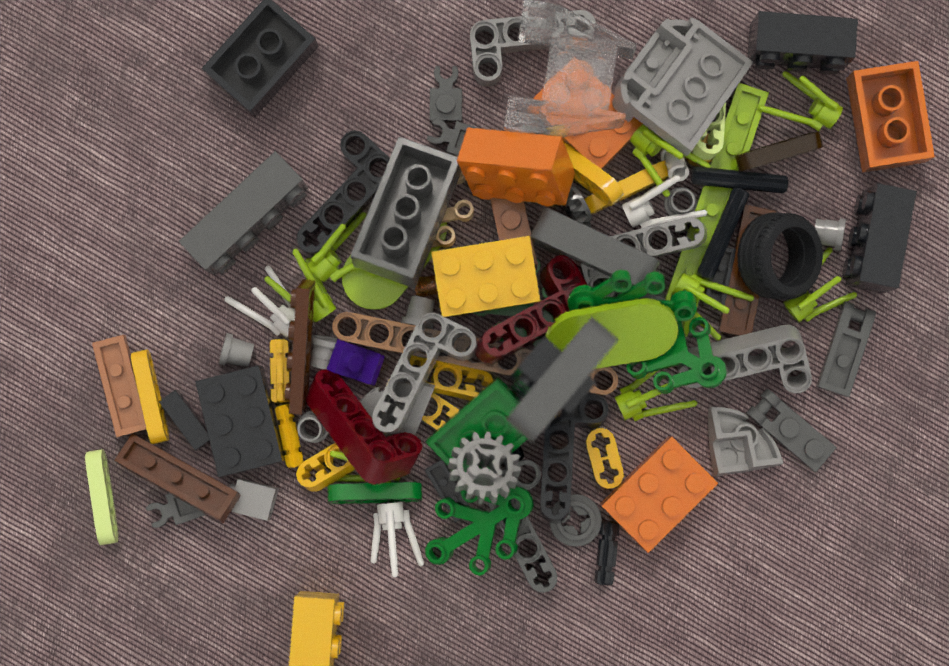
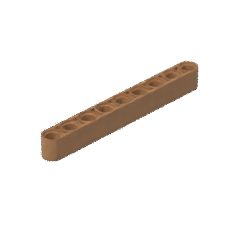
M352 312L339 314L332 323L335 336L342 341L402 354L405 349L403 345L404 335L408 332H413L416 327ZM345 319H353L357 324L356 332L351 336H343L339 330L341 322ZM378 325L386 326L389 331L387 340L382 343H376L371 338L372 329ZM425 328L424 331L425 335L430 338L437 337L441 333V331ZM466 336L457 338L454 342V349L458 352L467 351L472 344L471 339ZM488 343L490 349L498 348L501 345L500 343ZM522 348L513 353L516 357V365L510 370L502 369L498 362L493 364H486L482 361L472 363L469 360L461 361L449 355L439 356L437 361L511 377L533 350ZM421 351L415 352L412 355L427 358V354ZM611 367L594 369L589 375L593 380L595 374L604 371L610 375L611 385L606 390L598 389L594 385L588 393L596 395L612 393L618 385L617 373Z

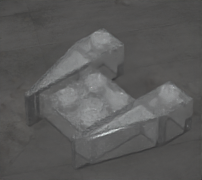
M524 0L518 42L550 47L542 100L509 96L503 131L567 137L622 128L626 119V113L608 111L616 57L633 59L637 44L558 4Z

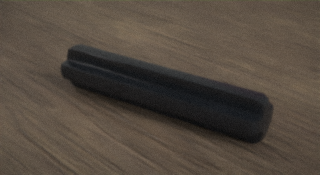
M694 167L691 174V182L694 185L732 189L737 187L743 190L782 194L787 192L788 177L785 175Z
M737 187L733 188L698 268L697 274L707 280L714 279L749 198L747 191Z

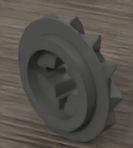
M572 186L566 206H563L569 218L591 228L590 221L592 220L590 210L581 193L575 186Z
M572 494L570 507H573L577 515H589L588 518L580 522L581 533L578 534L577 529L573 525L567 526L566 524L562 526L561 524L570 518L571 510H569V514L564 521L550 523V528L560 542L568 546L578 547L590 543L598 535L602 518L600 510L594 501L580 494ZM559 501L552 508V514L554 515L558 514L559 509H565L564 506L559 505Z

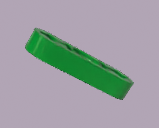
M418 482L354 483L327 486L328 503L330 504L410 503L422 501V483Z

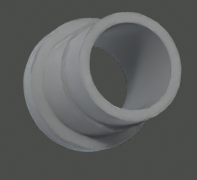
M684 187L672 189L669 191L670 196L665 197L664 208L669 216L693 212L697 204L693 192ZM677 194L686 195L690 201L689 208L686 210L676 208L673 203V197Z
M840 218L839 221L816 219L815 229L820 236L822 245L833 246L835 250L841 251L846 219Z
M411 296L406 317H402L401 323L416 326L422 316L427 313H433L435 301L424 297ZM429 323L425 328L433 329L434 324Z
M226 333L218 364L225 366L226 363L248 367L254 344L232 338L233 334Z
M312 335L311 366L327 369L337 338Z
M312 410L306 412L300 418L297 430L303 440L318 443L329 435ZM307 420H314L318 424L319 433L317 436L307 433L305 429Z

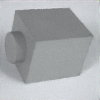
M242 478L237 479L236 484L230 485V488L241 495L231 512L265 521L271 520L279 488Z

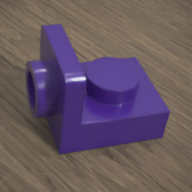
M337 339L326 370L374 386L385 357L377 352Z

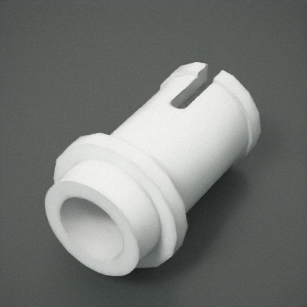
M662 149L660 154L661 161L665 160L669 178L671 179L675 175H679L681 179L678 182L685 180L689 175L685 157L683 156L682 159H678Z

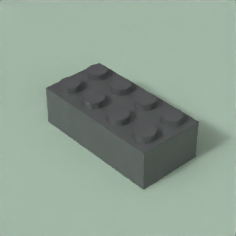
M398 137L350 255L354 267L414 289L416 288L462 172L457 163L458 157Z
M274 151L178 242L206 271L213 275H216L218 272L223 275L236 263L233 258L242 250L248 252L260 240L257 236L266 227L268 230H271L283 219L281 213L289 206L295 208L307 196L305 191L309 187L289 164Z

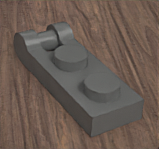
M844 301L839 311L838 321L819 376L817 388L844 397H850L874 323L876 311L867 308L863 311L854 308V304ZM850 320L860 323L858 331L848 328Z
M766 388L760 396L762 398L756 407L751 406L746 414L813 472H817L837 447L787 406L776 394ZM773 407L778 414L770 421L765 415Z

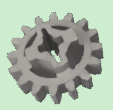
M474 432L471 442L463 437L460 441V448H453L451 454L453 458L449 459L448 468L453 470L450 472L449 480H458L455 490L460 492L465 489L467 491L466 500L469 501L475 495L478 496L479 504L483 503L485 497H489L492 503H496L498 494L506 498L510 491L509 488L515 489L518 482L515 477H519L521 467L516 466L520 456L518 454H510L514 446L512 443L506 446L502 445L503 436L500 435L496 440H492L490 432H486L485 437L480 439L479 435ZM466 458L469 467L467 472L464 473L463 460ZM503 463L506 467L505 477L502 476L503 472L500 470Z

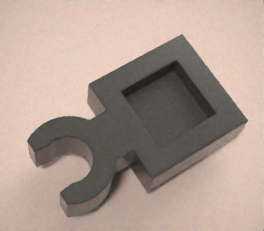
M436 66L434 78L439 84V88H430L429 120L430 122L434 119L444 122H462V88H453V85L458 80V68L453 66L452 76L445 79L440 75V66Z
M434 119L432 125L441 128L442 135L437 138L428 135L427 141L435 146L444 143L449 144L446 152L453 156H458L467 127H477L456 121L454 130L448 128L444 121Z
M169 493L165 494L168 504L155 502L146 507L147 511L158 509L162 514L159 521L151 524L153 528L165 525L170 517H173L175 524L178 525L207 515Z

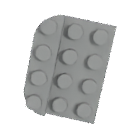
M692 17L688 21L680 19L669 20L668 18L654 32L618 81L612 105L625 120L630 122L635 117L687 157L749 70L753 61L700 21Z

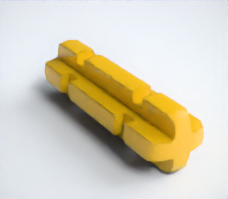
M274 339L269 343L270 353H273V358H270V384H273V389H270V400L275 403L285 402L287 382L290 383L289 371L286 369V353H289V342L285 339Z
M289 404L280 405L275 408L277 420H280L278 428L283 451L286 450L287 454L284 455L286 466L288 468L298 467L304 460L302 452H299L298 448L301 446L296 422H293L292 419L295 416L294 414H289Z

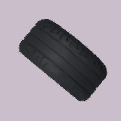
M767 213L755 218L745 228L744 233H742L737 250L739 272L745 285L756 295L771 299L789 300L807 293L813 287L820 274L823 260L822 244L817 230L809 220L793 213ZM782 233L788 245L789 258L786 270L778 280L772 268L771 253L776 238Z

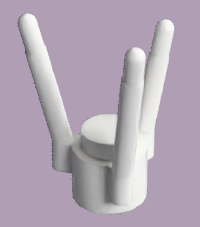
M679 175L664 180V183L659 186L656 185L643 195L622 204L631 226L641 225L642 228L685 217H704L707 215V211L701 210L655 219L650 218L651 215L655 214L650 200L677 183L681 179Z
M266 266L265 271L269 277L284 288L272 268ZM256 287L252 288V293L273 313L270 317L273 321L271 322L231 297H225V302L266 326L276 336L281 333L286 338L288 337L290 321L295 320V309L290 308V303L285 299L284 301L289 308L284 304L278 308Z
M403 502L378 504V513L373 514L374 531L371 563L377 562L382 525L383 531H388L391 575L394 578L398 576L395 529H402L401 522H403L419 566H423L424 561L410 522L409 510H403Z

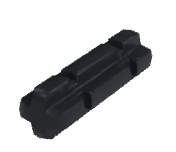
M602 521L600 534L602 539H599L596 565L599 566V569L595 570L594 578L595 583L599 585H612L614 582L615 572L612 571V567H615L618 547V541H615V538L619 536L620 525L617 522Z

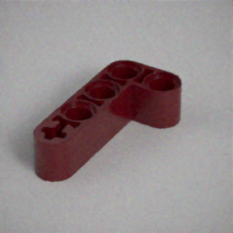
M564 255L555 256L542 269L540 281L549 296L548 298L488 329L478 339L476 356L480 361L486 364L497 363L543 338L549 326L551 328L555 323V319L561 314L570 311L568 308V297L572 290L580 285H588L571 258ZM552 268L561 270L564 279L556 278ZM542 310L550 312L553 315L554 322L546 321L542 316ZM514 325L522 326L526 330L527 337L519 336L515 332ZM503 337L504 342L498 348L490 349L488 343L494 344Z
M326 369L318 371L306 395V403L359 476L370 484H382L408 475L422 450L420 439L407 432L386 437L383 432L375 427L372 417L339 374Z

